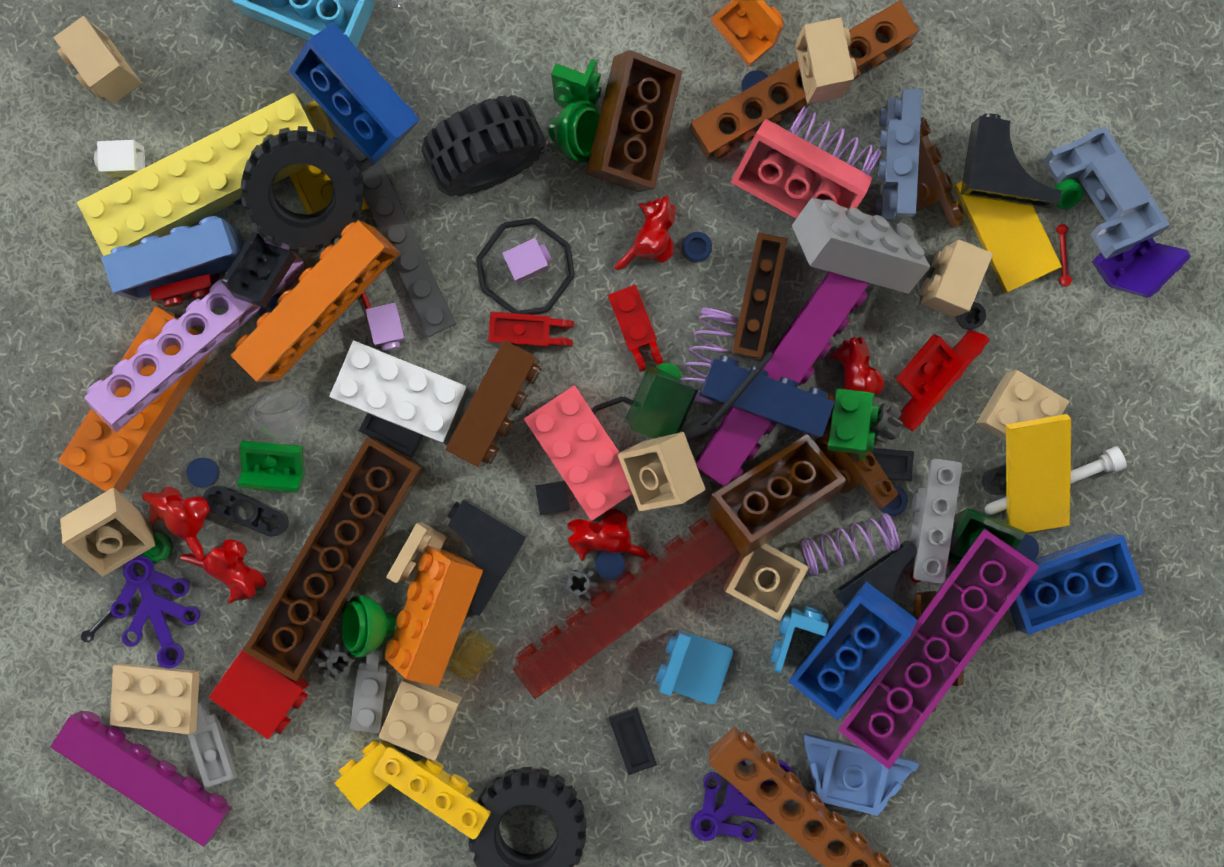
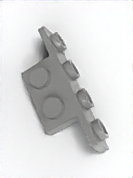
M936 458L931 459L926 488L919 487L918 493L913 495L911 507L912 511H915L914 522L908 526L907 540L911 541L917 548L913 578L916 580L940 584L945 582L962 463Z

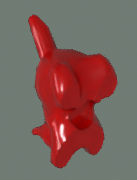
M664 196L662 200L656 198L647 203H638V206L645 214L646 220L635 238L633 247L615 264L614 268L616 270L627 267L635 257L645 260H656L660 263H665L674 254V243L668 234V230L675 222L676 208L675 205L670 204L669 196Z
M862 336L857 339L852 337L850 341L843 340L836 351L829 355L830 358L837 359L844 366L845 390L874 393V395L881 393L884 387V378L879 370L869 366V349Z
M164 487L163 491L159 493L144 492L142 499L149 503L151 515L149 523L153 524L157 520H162L173 534L185 540L197 560L202 561L204 559V552L197 539V533L204 527L206 516L210 513L207 500L199 496L183 500L180 491L173 487Z
M607 510L604 512L602 520L598 523L585 519H574L567 523L568 529L575 532L568 538L569 545L579 555L581 561L585 560L586 555L590 551H605L613 554L626 552L643 559H649L650 557L644 548L632 544L631 533L627 525L628 517L620 510Z
M225 540L221 546L213 548L207 553L202 561H198L193 553L180 555L182 561L203 568L211 577L223 582L230 590V597L228 599L230 604L238 600L252 599L256 594L255 587L263 588L267 585L264 576L258 570L245 565L243 559L247 549L243 543L237 540Z

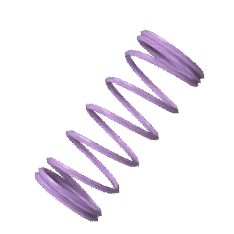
M803 107L789 132L798 135L812 118L804 138L807 141L816 118V113L810 114L798 129L808 112V108ZM829 120L826 121L819 128V130L811 138L809 143H812L814 139L818 136V134L822 131V129L827 125L822 140L818 147L821 149L830 127ZM840 129L823 149L824 151L841 133L833 156H836L844 136V129ZM858 137L853 138L847 144V146L838 155V159L841 158L845 151L856 140L852 153L847 162L850 165L858 145ZM872 145L867 146L851 165L854 167L870 148L862 172L870 175L882 154L881 150L876 149L871 156L873 151Z
M702 308L700 312L702 315L699 316V320L715 331L699 330L694 332V335L697 339L712 347L693 346L689 350L698 358L711 363L712 360L697 354L692 349H705L728 353L729 351L704 340L697 333L716 334L733 337V334L706 323L702 318L707 317L727 324H737L738 318L716 309ZM687 362L685 363V367L691 372L703 378H706V375L697 372L696 370L690 368L688 365H702L710 367V364L702 362ZM685 377V378H681V379H680L681 381H684V380L698 381V382H704V381H705V379L688 378V377ZM698 393L694 401L699 403L713 404V400L699 396L700 394Z
M887 513L881 515L882 528L876 520L869 518L866 527L867 535L859 524L853 523L851 527L852 541L842 528H838L836 531L837 547L828 534L822 533L820 537L821 552L811 538L801 539V550L805 563L809 567L810 574L817 576L818 567L808 540L815 547L825 571H829L823 546L824 535L833 546L841 567L844 568L839 545V531L843 532L855 554L857 562H860L855 544L854 526H857L864 535L871 554L875 558L876 555L870 537V521H873L878 527L888 552L891 553V549L893 551L899 550V538L891 517Z

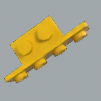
M388 747L376 766L374 774L469 838L476 839L491 812L471 799L474 790L468 787V781L459 775L453 774L451 776L442 770L444 766L437 760L424 758L415 762L394 747Z

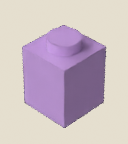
M536 238L502 253L517 284L549 270L547 262L552 260L545 244L538 245Z
M396 303L365 309L374 346L376 348L382 347V351L399 348V342L405 341Z

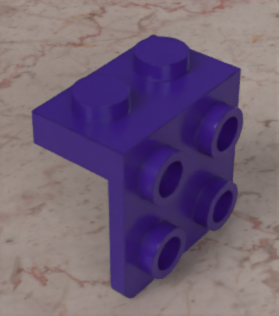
M1153 238L1136 244L1131 250L1109 259H1105L1103 254L1100 253L1092 263L1109 287L1148 298L1156 294L1183 267L1191 255L1186 249L1156 243Z

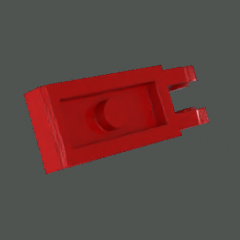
M636 284L608 294L628 350L633 354L639 372L646 370L644 358L638 349L642 346L649 344L652 358L657 366L664 363L656 344V335Z
M490 312L488 342L501 344L503 340H506L514 345L572 347V339L567 337H549L550 326L570 329L574 328V321L552 319L550 316Z

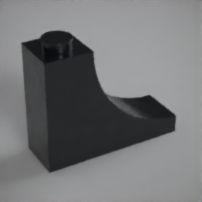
M986 113L979 116L971 124L961 195L1048 209L1060 203L1062 191L1045 186L1035 180L1017 160L1011 144L1010 120L1001 119V116L998 114Z
M464 499L461 504L456 501L447 516L451 519L448 527L453 529L466 542L474 557L476 566L483 570L476 588L474 600L469 608L470 611L480 616L528 535L468 499Z
M904 541L900 544L899 550H891V553L888 552L834 590L833 594L842 607L845 608L867 581L893 601L897 580L907 563L916 555V547L912 542Z

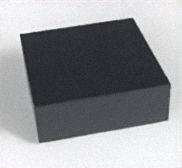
M565 481L535 485L540 515L570 510Z

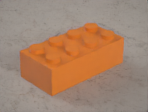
M428 545L425 553L419 559V570L416 578L408 588V599L404 609L398 614L396 620L397 627L393 638L387 643L385 660L405 679L439 687L483 570L458 554Z

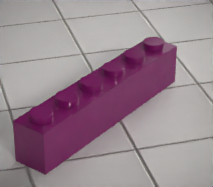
M79 711L68 718L50 748L204 847L213 839L232 810V807L227 804V800L223 796L207 792L201 788L202 784L197 779L189 776L184 777L176 771L177 769L172 763L166 760L160 761L150 755L151 751L146 746L133 744L125 738L126 735L121 730L114 727L109 728L102 724L100 717L95 713Z

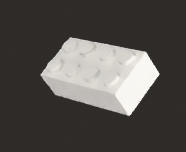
M353 340L329 397L447 445L470 390L463 384Z

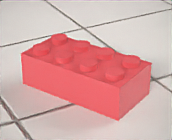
M765 118L730 183L797 219L811 197L823 201L831 200L839 206L857 209L867 193L873 177Z
M575 385L524 418L591 521L632 494L617 455L620 452Z

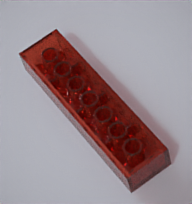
M703 517L699 518L688 527L691 531L683 538H680L679 535L673 537L664 544L666 550L660 555L656 556L652 553L639 563L641 569L634 574L630 571L624 573L615 581L616 587L611 591L607 592L606 589H603L593 596L590 602L591 605L583 610L580 606L566 617V624L561 628L554 625L542 634L543 637L540 639L541 642L534 646L531 642L517 653L518 656L515 657L517 661L513 671L532 697L536 699L735 553L736 549L717 523L711 518L707 520Z

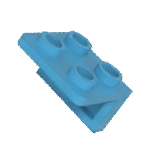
M805 605L804 610L791 606L790 612L784 613L779 625V633L783 634L781 641H774L770 654V663L774 664V672L781 673L795 627L826 636L829 623L824 614H822V610Z
M677 629L675 636L670 635L665 649V653L669 654L665 665L660 664L656 674L655 682H658L659 692L671 696L673 691L713 705L717 702L733 656V650L729 646Z

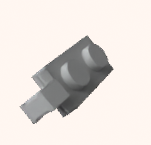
M378 648L372 654L367 655L366 662H360L359 669L357 670L350 730L378 734L382 730L389 672H387L388 665L381 664L383 648Z
M206 700L199 701L197 730L195 733L187 735L204 787L209 788L234 780L238 776L216 713L210 714Z

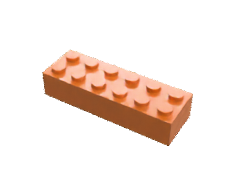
M359 220L356 223L352 222L347 225L341 232L342 238L335 245L328 246L320 254L319 258L321 260L313 268L306 269L299 276L298 280L300 282L293 290H287L277 300L278 306L272 312H267L256 322L258 327L251 334H246L238 340L235 345L237 349L230 356L256 382H278L397 258L400 252L375 227Z
M155 306L122 360L131 359L138 353L137 349L144 341L148 339L154 340L162 333V328L167 322L174 318L178 320L180 317L168 309ZM193 326L188 332L192 335H199L203 331ZM169 346L165 349L164 353L170 356L176 355L181 348ZM211 352L118 432L110 428L90 409L58 462L105 492L114 487L119 493H123ZM146 366L141 369L140 375L151 376L155 373L156 368ZM126 386L120 387L116 390L115 396L126 397L130 394L131 388Z

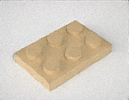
M126 663L114 664L110 725L181 734L195 733L197 730L200 671Z

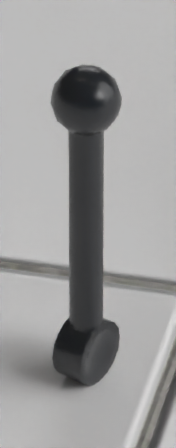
M118 604V605H117V610H118L121 606H124V605H123V604ZM111 608L90 630L82 632V641L90 642L94 639L96 631L112 616Z

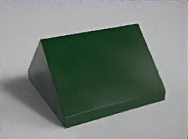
M649 364L626 416V421L632 431L653 439L680 433L698 389Z
M967 508L955 514L948 561L958 565L984 528L1015 550L1026 535L1025 531Z

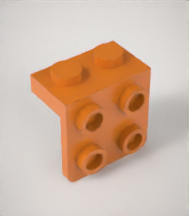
M732 0L711 18V23L748 67L777 44L784 27L780 12L773 6L769 7L764 0Z

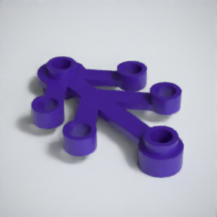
M139 555L123 566V575L127 581L118 600L112 604L111 613L119 619L129 615L132 611L130 601L137 588H139L143 599L129 628L122 634V642L129 647L140 643L143 638L142 629L150 616L161 645L157 653V661L162 667L171 669L182 662L185 653L183 647L174 642L163 612L180 618L186 625L195 624L200 619L201 613L196 606L185 607L155 594L152 583L169 589L170 593L175 597H182L190 590V583L185 578L174 579L156 571L154 563L150 558ZM136 565L144 567L145 572L143 575H138L135 572ZM177 582L185 586L184 592L176 591L175 584ZM118 604L125 605L126 612L124 614L117 611ZM186 611H193L196 615L195 620H188L186 618ZM128 632L136 633L137 640L135 642L128 639ZM174 649L177 652V658L171 659L167 654L168 650Z
M777 759L779 766L784 768L785 772H792L787 762ZM745 760L741 761L742 765L746 766ZM709 772L704 776L705 794L702 810L696 812L691 819V830L696 838L702 841H710L718 834L740 837L746 842L753 841L757 836V829L753 826L754 824L750 821H744L740 825L723 822L730 815L763 819L769 824H776L756 805L747 804L750 800L729 781L725 803L714 811L716 792L721 788L722 781L715 772ZM709 778H716L718 780L715 787L707 785ZM766 780L762 784L770 786L776 782ZM703 820L711 822V826L708 829L700 827V823ZM745 827L753 829V833L750 836L742 834V830Z

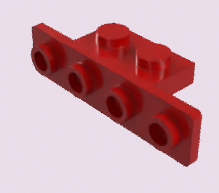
M969 330L953 349L941 336L933 334L895 379L912 397L900 411L901 415L898 419L903 422V428L914 431L923 423L925 417L943 399L945 393L963 375L966 368L982 353L983 348L990 341L987 335Z

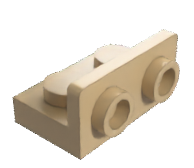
M423 522L416 523L386 578L395 583L404 581L410 585L416 578L419 570V559L425 553L427 546L441 549L447 536Z

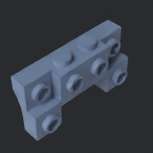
M903 89L901 98H888L886 108H880L879 126H885V130H881L880 148L885 149L884 160H879L878 179H883V191L881 197H876L874 214L897 224L903 219L914 217L916 214L922 89Z
M1106 126L1096 129L1070 144L1051 150L1043 160L1057 183L1066 179L1078 178L1106 222L1098 225L1090 234L1105 259L1127 252L1136 244L1161 235L1170 226Z

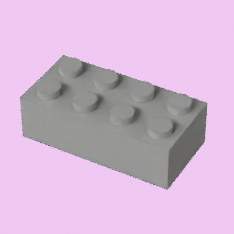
M811 197L792 224L793 230L811 267L907 294L911 292L930 268L924 256V250L918 245L913 236V230L904 223H893L879 215L871 216L853 207L849 209L839 206L831 200L823 201Z

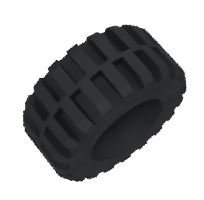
M504 95L498 96L496 99L483 100V102L476 105L472 104L460 112H455L448 119L439 122L437 127L432 128L427 136L424 137L421 151L438 190L445 195L451 197L457 195L459 197L469 193L474 194L483 189H489L522 173L521 171L532 166L533 162L538 161L541 155L544 154L546 140L529 103L516 95H510L509 97Z
M298 126V130L290 131L289 127L279 130V134L274 136L269 134L263 138V142L260 145H256L246 162L241 180L242 206L247 209L246 216L249 222L256 223L257 232L263 238L267 235L272 237V244L281 247L282 243L290 245L289 250L295 252L299 251V247H307L308 252H316L319 245H324L325 248L334 245L336 238H342L341 232L350 223L358 221L359 211H362L363 206L361 172L359 166L354 161L353 154L349 149L345 150L342 147V142L335 136L331 139L326 136L325 131L317 129L316 132L307 131L308 127ZM303 163L321 169L328 175L333 186V195L330 203L324 209L312 214H298L284 208L276 200L273 193L274 178L282 168L292 164Z
M523 767L521 772H516L515 769L505 772L502 778L497 776L491 781L489 787L483 790L477 801L478 804L489 810L491 815L479 836L474 840L470 838L468 842L470 852L475 853L473 860L477 867H574V865H578L582 858L583 848L585 847L587 824L586 817L584 816L585 808L582 800L577 799V791L572 785L567 787L564 784L565 779L558 774L556 777H552L549 775V770L541 768L540 772H534L532 767ZM519 805H534L548 812L557 826V835L553 845L537 854H523L510 848L500 834V821L505 812Z

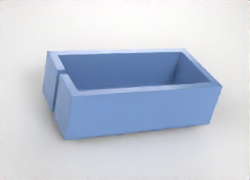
M211 216L200 220V225L191 228L188 226L174 228L170 230V235L161 238L159 236H150L140 240L141 244L133 247L119 246L113 248L111 254L103 256L101 259L112 293L137 301L151 296L149 291L151 288L206 274L213 276L227 271L240 253L244 243L238 228L222 218Z

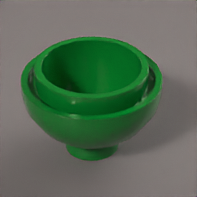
M575 101L568 104L561 110L558 117L551 121L549 125L550 139L556 142L558 149L569 160L578 163L589 162L600 116L599 110L590 101Z
M353 596L345 605L341 619V632L345 647L355 657H364L372 654L381 646L386 637L393 636L395 632L394 615L391 612L385 613L379 603L368 596Z

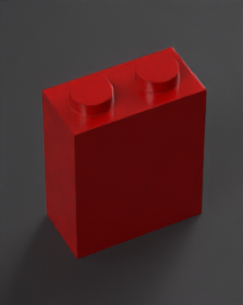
M242 649L208 698L266 739H270L276 733L281 735L290 724L291 719L288 718V715L293 708L299 710L309 696L305 691L310 684L302 678L295 682L247 654Z

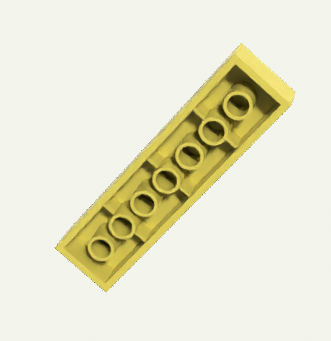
M294 92L78 201L77 204L103 256L111 254L113 248L119 246L133 247L141 244L140 240L146 237L159 236L161 238L170 235V230L180 226L189 227L233 205V202L241 198V180L246 162L255 146L263 142V138L269 134L277 135L280 129L289 127L290 131L298 130V126L308 127L307 131L316 132L317 127L304 101ZM298 163L282 168L275 176L273 184L288 177L293 172L296 173L304 169L309 164Z

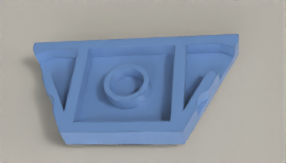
M803 734L815 793L822 799L823 803L878 816L886 807L888 799L896 795L902 788V782L912 770L915 772L919 766L916 760L899 756L892 767L888 769L859 746L811 734Z

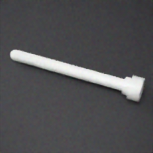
M1117 446L1103 451V455L1099 456V460L1071 470V483L1102 471L1116 473L1126 469L1127 463L1122 451ZM1007 496L987 504L984 508L985 513L994 515L1006 510Z

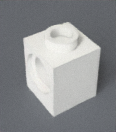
M135 140L97 141L94 162L98 172L109 178L128 177L144 169V146Z

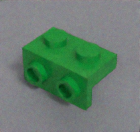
M590 60L585 74L555 63L551 78L554 100L559 106L565 108L568 104L580 100L590 101L594 105L598 103L602 88L599 87L601 73H598L597 60Z
M845 389L836 390L828 450L859 454L860 460H866L867 451H873L875 433L870 432L871 422L877 423L879 405L873 404L874 393Z
M242 440L239 446L242 469L237 481L239 488L293 493L299 491L305 476L303 446Z

